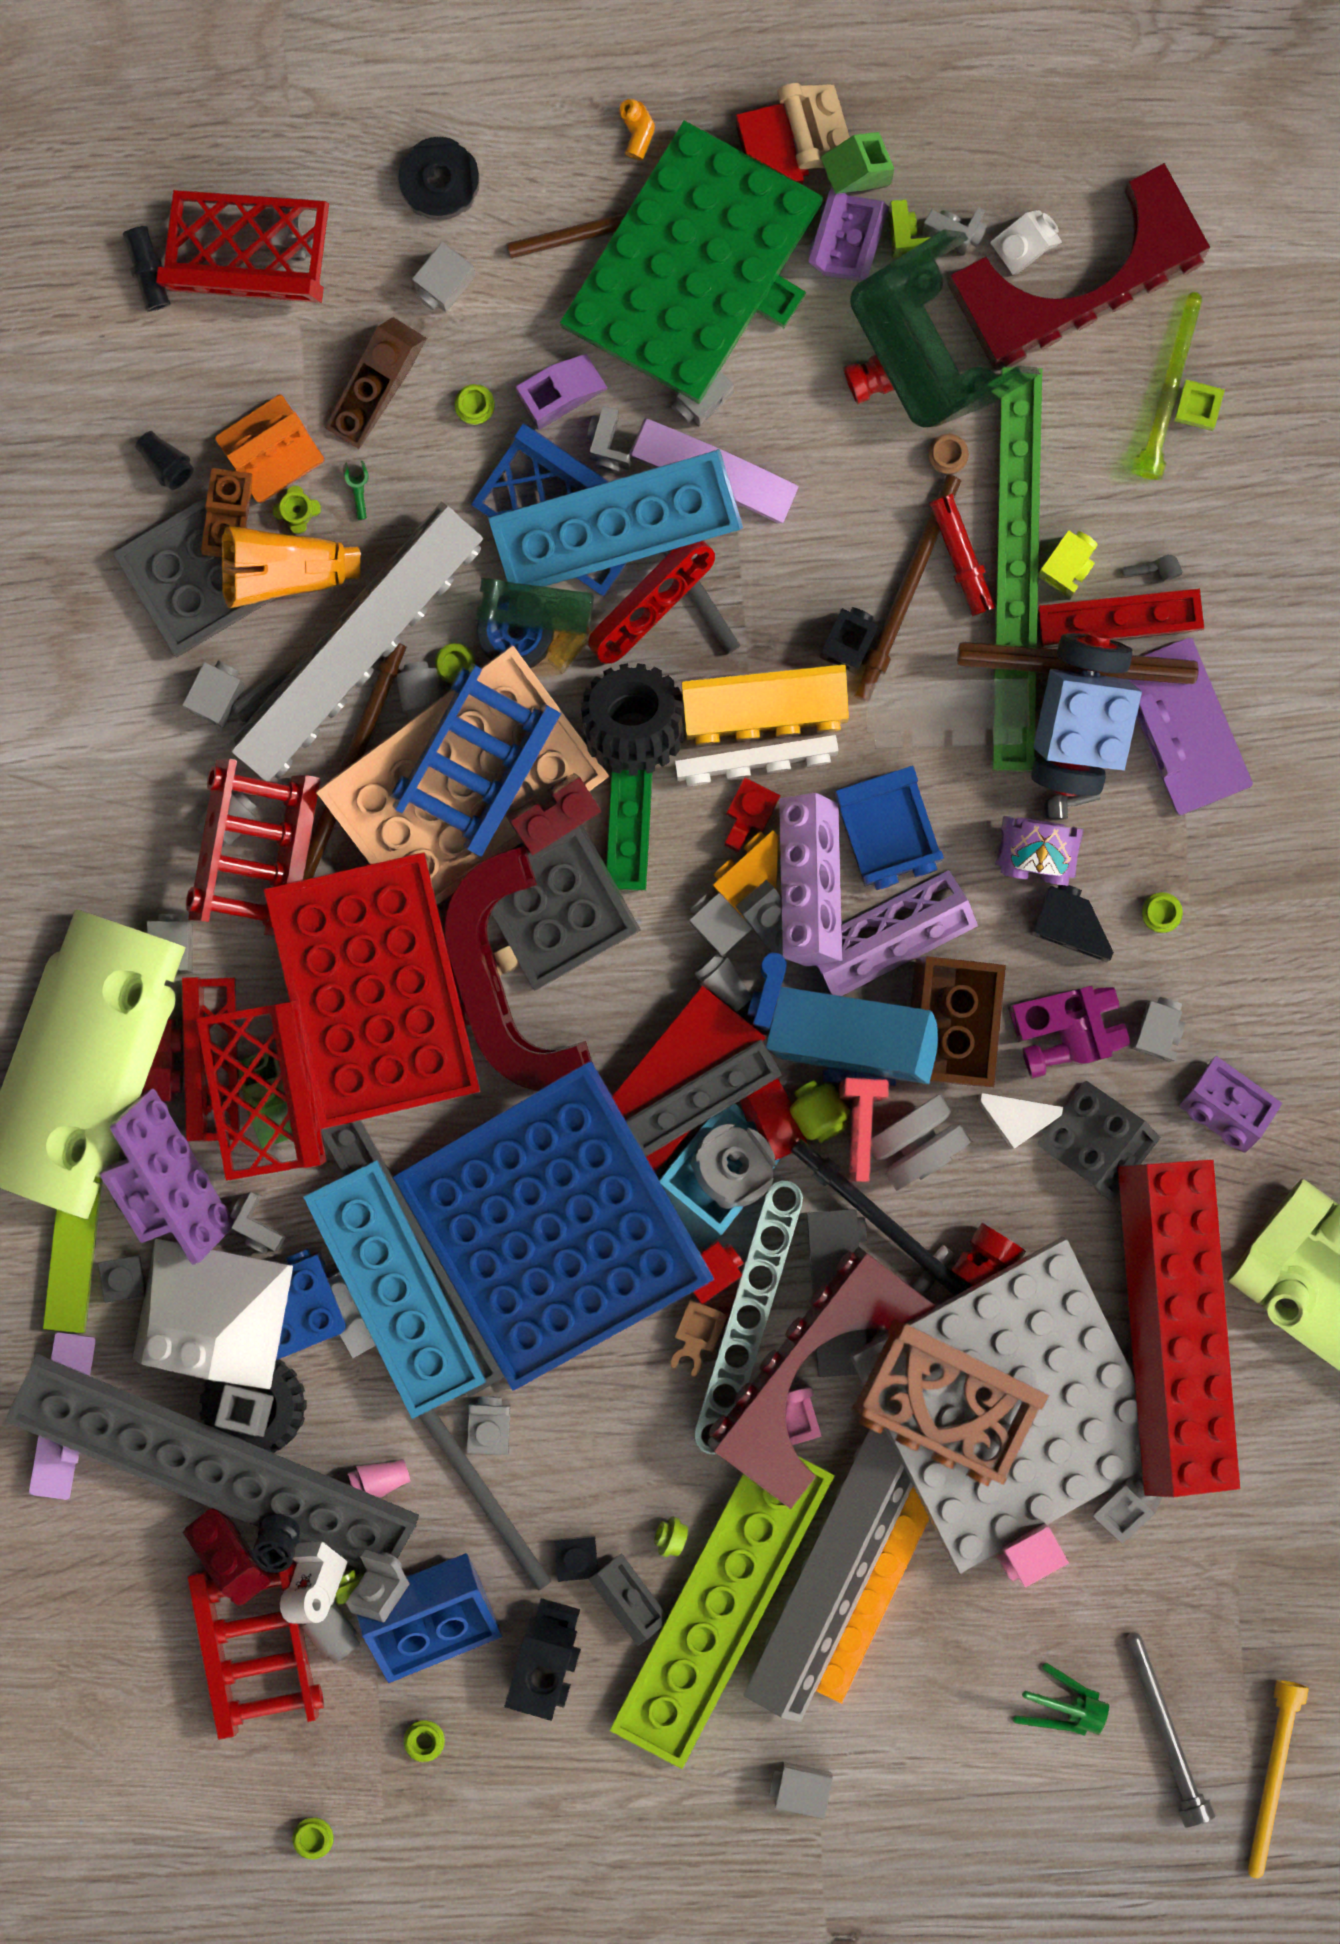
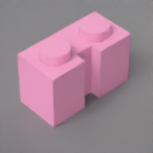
M1046 1523L1003 1546V1553L997 1556L1008 1578L1012 1582L1018 1579L1024 1587L1069 1564Z

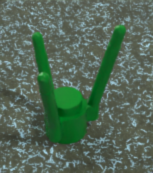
M1043 1663L1042 1669L1083 1697L1079 1698L1076 1696L1071 1705L1030 1691H1024L1022 1693L1023 1698L1067 1713L1068 1720L1073 1722L1018 1715L1013 1717V1722L1034 1727L1072 1731L1083 1736L1086 1735L1087 1731L1099 1735L1107 1721L1109 1704L1099 1700V1692L1084 1687L1050 1664Z

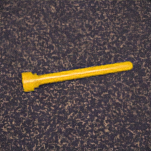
M1276 1680L1273 1695L1277 1699L1276 1706L1279 1707V1713L1248 1865V1873L1255 1879L1262 1877L1265 1870L1295 1713L1301 1710V1704H1306L1309 1687L1286 1680Z

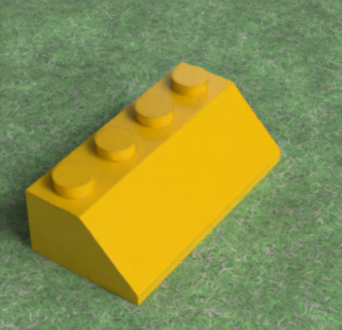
M845 664L682 682L687 740L695 739L697 746L720 743L719 737L735 735L736 741L760 739V732L776 731V737L796 736L801 734L800 728L816 727L817 733L835 732L841 730L840 724L848 723L849 720Z

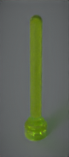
M1191 292L1186 298L1146 448H1142L1140 454L1135 455L1131 472L1149 480H1162L1167 462L1164 460L1165 454L1162 452L1202 304V296L1198 292Z

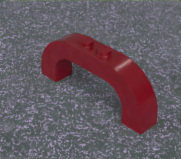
M524 846L488 858L473 868L463 878L449 903L445 921V939L455 985L459 987L463 1002L460 1003L463 1019L467 1026L471 1025L475 1040L482 1054L496 1071L511 1082L530 1090L540 1091L582 1065L592 1061L586 1041L559 1049H545L530 1043L518 1031L509 1008L489 944L487 926L493 908L501 899L511 893L537 885Z

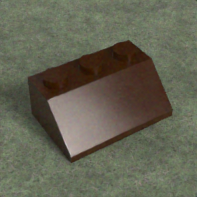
M931 956L915 958L911 1007L930 1010L935 1016L938 1030L937 1052L930 1082L994 1087L1006 965Z

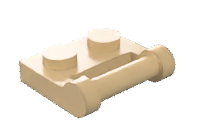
M791 83L777 89L780 103L785 104L799 152L795 156L798 167L800 169L825 168L821 156L850 138L835 85L800 86L799 83Z

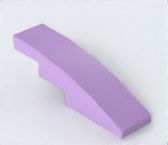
M646 418L643 420L629 455L652 468H657L719 448ZM720 449L737 507L743 506L776 523H784L799 486Z

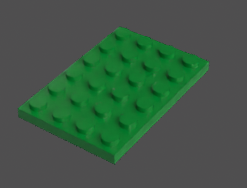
M684 120L560 321L561 328L700 404L823 203V196Z

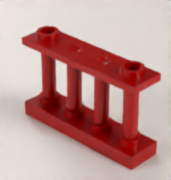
M216 760L215 766L211 767L207 778V788L211 791L194 887L189 889L186 897V910L189 911L188 920L209 922L211 911L262 921L265 926L264 935L275 937L267 903L262 905L214 895L217 873L221 871L269 881L272 887L302 881L318 797L316 790L319 789L321 778L309 775L291 776V782L283 785L236 775L237 760ZM232 791L283 801V804L286 806L284 822L277 825L228 815ZM225 831L276 841L279 846L277 862L269 865L221 855Z
M293 1562L288 1569L282 1572H266L271 1582L264 1589L282 1586L283 1592L288 1589L297 1562ZM207 1570L193 1572L187 1576L218 1740L235 1737L239 1732L238 1725L244 1724L246 1719L305 1708L307 1722L316 1721L319 1717L318 1709L324 1708V1698L321 1685H314L304 1631L301 1628L302 1623L291 1624L283 1618L281 1611L225 1622L224 1618L218 1619L215 1603L221 1602V1598L226 1596L219 1591L214 1581L210 1579ZM284 1627L290 1628L294 1651L233 1663L232 1659H225L223 1644L228 1643V1638ZM297 1667L301 1692L246 1703H240V1700L233 1701L231 1684H236V1679Z

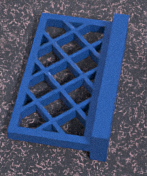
M523 423L514 436L515 440L471 505L486 516L491 517L518 509L514 486L516 484L536 481L540 502L546 500L542 479L561 478L566 483L567 494L573 492L572 487L579 491L609 481L532 427ZM519 450L532 458L535 476L513 480L510 463ZM539 464L551 471V473L541 474ZM506 471L507 481L498 483ZM509 486L513 509L496 512L484 503L493 489ZM627 563L610 567V572L602 584L595 581L588 574L576 578L600 595L605 596Z

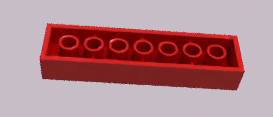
M1214 1159L1118 1166L1144 1496L1182 1497L1240 1489Z

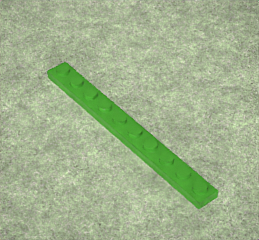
M1002 367L995 616V644L1037 648L1043 368ZM994 669L992 771L1032 772L1035 750L1033 747L1035 742L1036 672Z

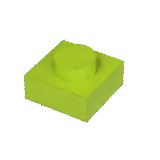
M1186 379L1183 384L1174 421L1213 431L1216 426L1225 389Z

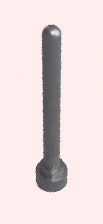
M1130 1633L1126 1638V1643L1183 1800L1180 1801L1182 1809L1179 1810L1184 1827H1192L1210 1821L1216 1817L1210 1800H1205L1204 1795L1198 1793L1143 1639L1138 1633Z

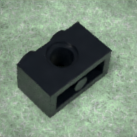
M530 1617L505 1702V1708L552 1721L556 1706L565 1707L571 1684L563 1682L566 1670L575 1672L581 1648L574 1647L577 1635L576 1630ZM537 1667L549 1668L553 1673H542Z

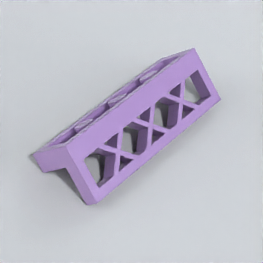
M948 870L841 925L842 962L816 966L823 977L831 995L843 996L977 927L978 924L967 897ZM946 887H949L953 894L941 901L930 900L934 893ZM905 908L915 909L912 916L904 920L894 919L896 913ZM868 927L878 928L875 935L867 939L858 938L862 930Z

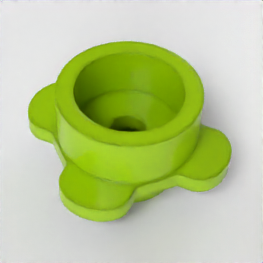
M300 486L288 488L287 494L282 498L281 502L273 507L274 517L277 520L287 522L291 527V531L295 534L304 533L307 530V523L311 518L321 513L319 501L309 499ZM299 506L301 508V511L299 513H294V507Z

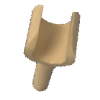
M510 946L493 954L499 965L497 970L500 977L520 966Z

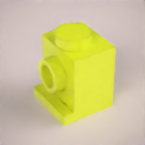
M1068 530L1040 570L1038 577L1071 599L1079 587L1073 580L1076 579L1082 583L1092 569L1095 562L1089 559L1098 544L1083 532L1078 531L1075 535Z

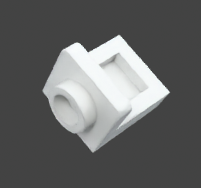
M1037 210L1025 213L990 243L1010 272L1015 275L1019 274L1048 249L1056 248L1062 241L1057 235L1059 230L1054 220L1048 214H1042L1041 211Z

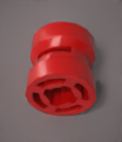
M882 352L871 356L868 362L862 365L855 362L843 367L849 389L857 405L868 401L872 394L878 392L886 394L896 390L891 370Z

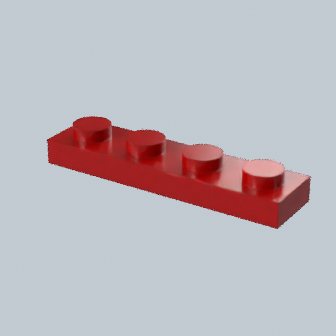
M1200 588L1039 605L1037 608L1042 648L1058 646L1061 636L1070 633L1086 634L1087 632H1097L1110 636L1111 640L1204 630Z

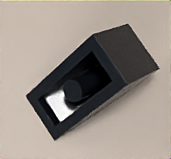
M1058 885L1057 888L1050 886L1046 890L1030 935L1106 963L1110 961L1114 952L1090 901L1080 897L1082 890L1071 885Z

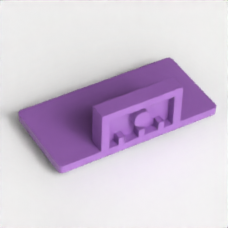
M1189 637L1144 655L1148 657L1195 660L1198 662L1199 673L1194 684L1128 679L1142 691L1137 720L1177 815H1184L1250 788L1253 782L1193 639Z
M150 1089L142 1094L111 1124L110 1129L127 1159L107 1166L100 1173V1176L141 1243L172 1232L190 1263L194 1265L201 1262L232 1229L234 1221L230 1217L229 1210L222 1203L211 1185L208 1175L201 1168L189 1148L187 1140L182 1136L174 1123L167 1106L161 1101L155 1089Z

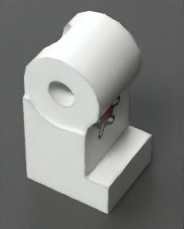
M323 1542L298 1543L293 1559L297 1562V1566L290 1587L281 1596L280 1611L283 1618L291 1624L318 1623L325 1619L330 1606L333 1604L348 1561Z

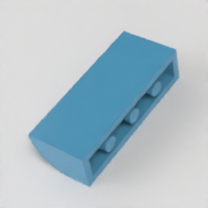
M781 987L766 1048L781 1060L929 1084L937 1052L938 1030L935 1016L930 1010Z

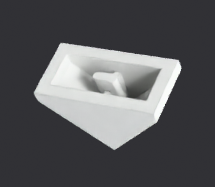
M984 1093L979 1094L978 1098L979 1105L1011 1149H1015L1059 1118L1063 1111V1107Z

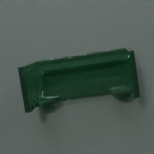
M948 229L940 231L858 283L850 297L851 308L909 418L914 424L924 428H934L984 408L1040 375L1037 367L1016 366L999 377L986 367H973L960 374L924 305L936 298L943 287V275L935 260L969 240L966 233Z

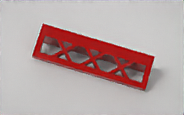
M182 978L186 1140L189 1142L219 1141L217 1133H208L207 1116L211 1113L213 1107L212 1103L207 1107V1093L210 1095V1091L206 1085L207 1074L196 1018L205 1017L204 1012L209 1016L215 1015L204 1005V987H227V1004L217 1014L237 1011L236 978ZM220 1022L217 1024L228 1033V1044L223 1049L225 1051L237 1031ZM214 1023V1024H209V1025H208L209 1030H210L216 1023ZM238 1042L236 1043L232 1051L229 1053L232 1057H234L237 1060ZM214 1054L215 1064L220 1058L219 1054ZM223 1062L221 1067L229 1074V1085L226 1088L232 1091L239 1082V1071L232 1063L229 1062L228 1067ZM221 1093V1099L223 1100L226 1095ZM232 1100L230 1107L228 1106L226 1111L230 1114V1126L240 1132V1107L237 1102ZM228 1132L229 1140H234L235 1137Z

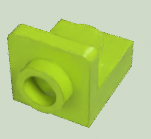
M907 199L891 201L888 218L892 257H903V262L907 263L926 260L927 255H931L934 252L936 246L935 237L911 239V236H917L915 211L908 212Z

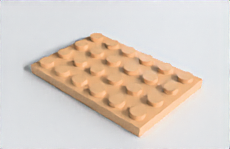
M513 645L482 666V671L477 680L529 710H532L533 707L539 710L542 703L560 712L561 715L482 857L466 849L464 844L467 839L462 836V831L411 803H408L402 814L393 808L395 799L390 797L400 777L403 775L408 778L452 700L455 694L453 690H450L316 790V793L370 864L424 852L437 905L453 894L463 878L481 862L495 855L510 851L522 842L506 816L533 799L540 806L552 799L547 790L573 773L582 779L589 791L609 777L604 768L598 764L596 757H591L585 742ZM471 695L467 696L457 714L459 718L510 746L513 743L519 746L527 732L522 729L523 724ZM451 731L447 732L437 750L441 755L490 782L493 779L500 781L507 768L502 765L503 760ZM428 767L417 787L469 817L473 815L480 817L487 804L482 801V795L431 767Z

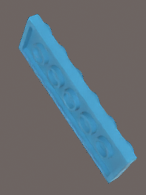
M720 449L488 518L510 591L516 592L531 591L743 528Z
M377 1160L304 1196L303 1198L411 1419L486 1383L487 1381L379 1161Z

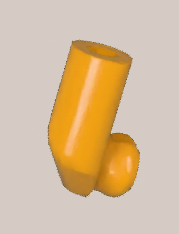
M633 98L626 99L619 107V114L632 134L625 150V155L634 160L643 161L655 131V123L642 102L636 101Z

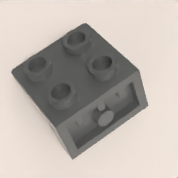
M1085 1081L1063 1108L1062 1115L1052 1122L1039 1139L1038 1146L1084 1178L1097 1192L1112 1202L1120 1192L1118 1166L1140 1165L1161 1137L1145 1120L1090 1082Z

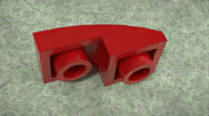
M778 1078L740 1100L746 1121L755 1122L758 1133L771 1146L775 1160L791 1154L790 1150L800 1139L807 1143L806 1138L790 1113L792 1104Z

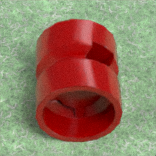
M981 1223L969 1241L972 1250L970 1252H962L951 1272L974 1286L1021 1260L1026 1251L996 1230Z

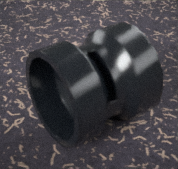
M284 1514L269 1515L262 1520L258 1531V1538L252 1551V1558L257 1566L265 1571L275 1573L285 1571L291 1566L295 1555V1548L300 1537V1527L295 1520Z

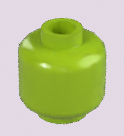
M815 1080L794 1092L797 1100L791 1105L790 1113L807 1140L818 1139L820 1144L848 1128L845 1121L850 1116V1110L844 1100L840 1099V1093L833 1084L825 1083L818 1086Z

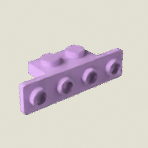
M57 1332L54 1336L51 1360L90 1376L96 1340L90 1336ZM38 1435L29 1488L30 1494L64 1500L69 1499L75 1464L78 1463L79 1454L82 1453Z

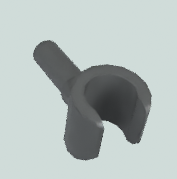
M1165 555L1146 564L1123 567L1124 577L1159 571L1162 581L1165 582L1182 575L1178 559L1173 555Z
M1100 794L1090 796L1057 795L1049 798L1044 804L1045 819H1068V807L1100 800Z

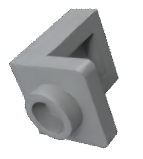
M603 406L600 417L592 416L587 433V439L593 440L590 449V460L597 461L596 467L608 472L619 473L620 468L629 470L631 456L610 450L619 420V411Z
M250 1192L247 1198L241 1195L230 1215L231 1218L235 1219L232 1229L247 1236L245 1244L261 1253L266 1254L269 1248L279 1251L287 1236L251 1218L262 1195L256 1192Z

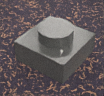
M141 1255L98 1263L104 1303L145 1296L146 1286Z

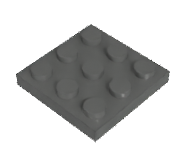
M207 496L113 552L176 658L274 600L269 599L236 608H229L226 605L222 594V557L202 555L201 553L207 514L205 507Z
M582 824L532 856L528 853L537 885L505 896L496 904L491 912L534 991L539 990L641 931Z

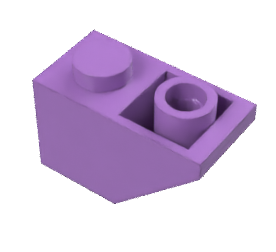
M583 354L547 367L517 385L516 390L518 398L537 429L540 430L607 390V386L588 355Z

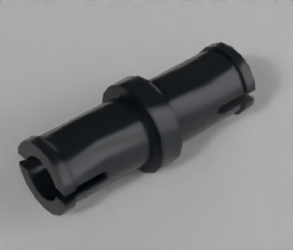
M139 226L123 232V237L126 240L133 267L130 268L132 277L138 280L145 303V310L151 312L166 308L171 303L165 288L156 283L158 267L163 266L161 260H156L148 227Z

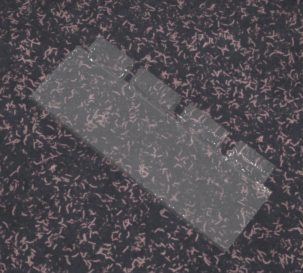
M1028 678L865 684L866 733H875V749L904 748L903 732H911L912 747L944 746V731L952 730V746L985 745V729H993V745L1022 744V728L1030 727Z

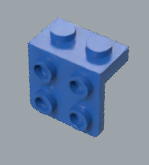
M307 1248L286 1257L288 1265L293 1266L276 1360L342 1334L346 1329V1322L324 1271L327 1266L321 1251L311 1255Z

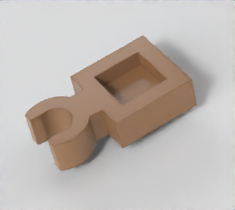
M690 1299L675 1335V1338L684 1341L685 1344L683 1348L673 1354L671 1367L676 1369L679 1359L683 1356H689L694 1361L691 1375L697 1376L702 1367L700 1351L704 1349L713 1353L728 1314Z

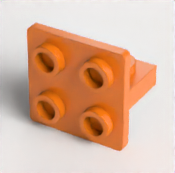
M280 394L215 437V440L236 471L252 473L251 494L259 504L325 461L296 412H293L283 395Z

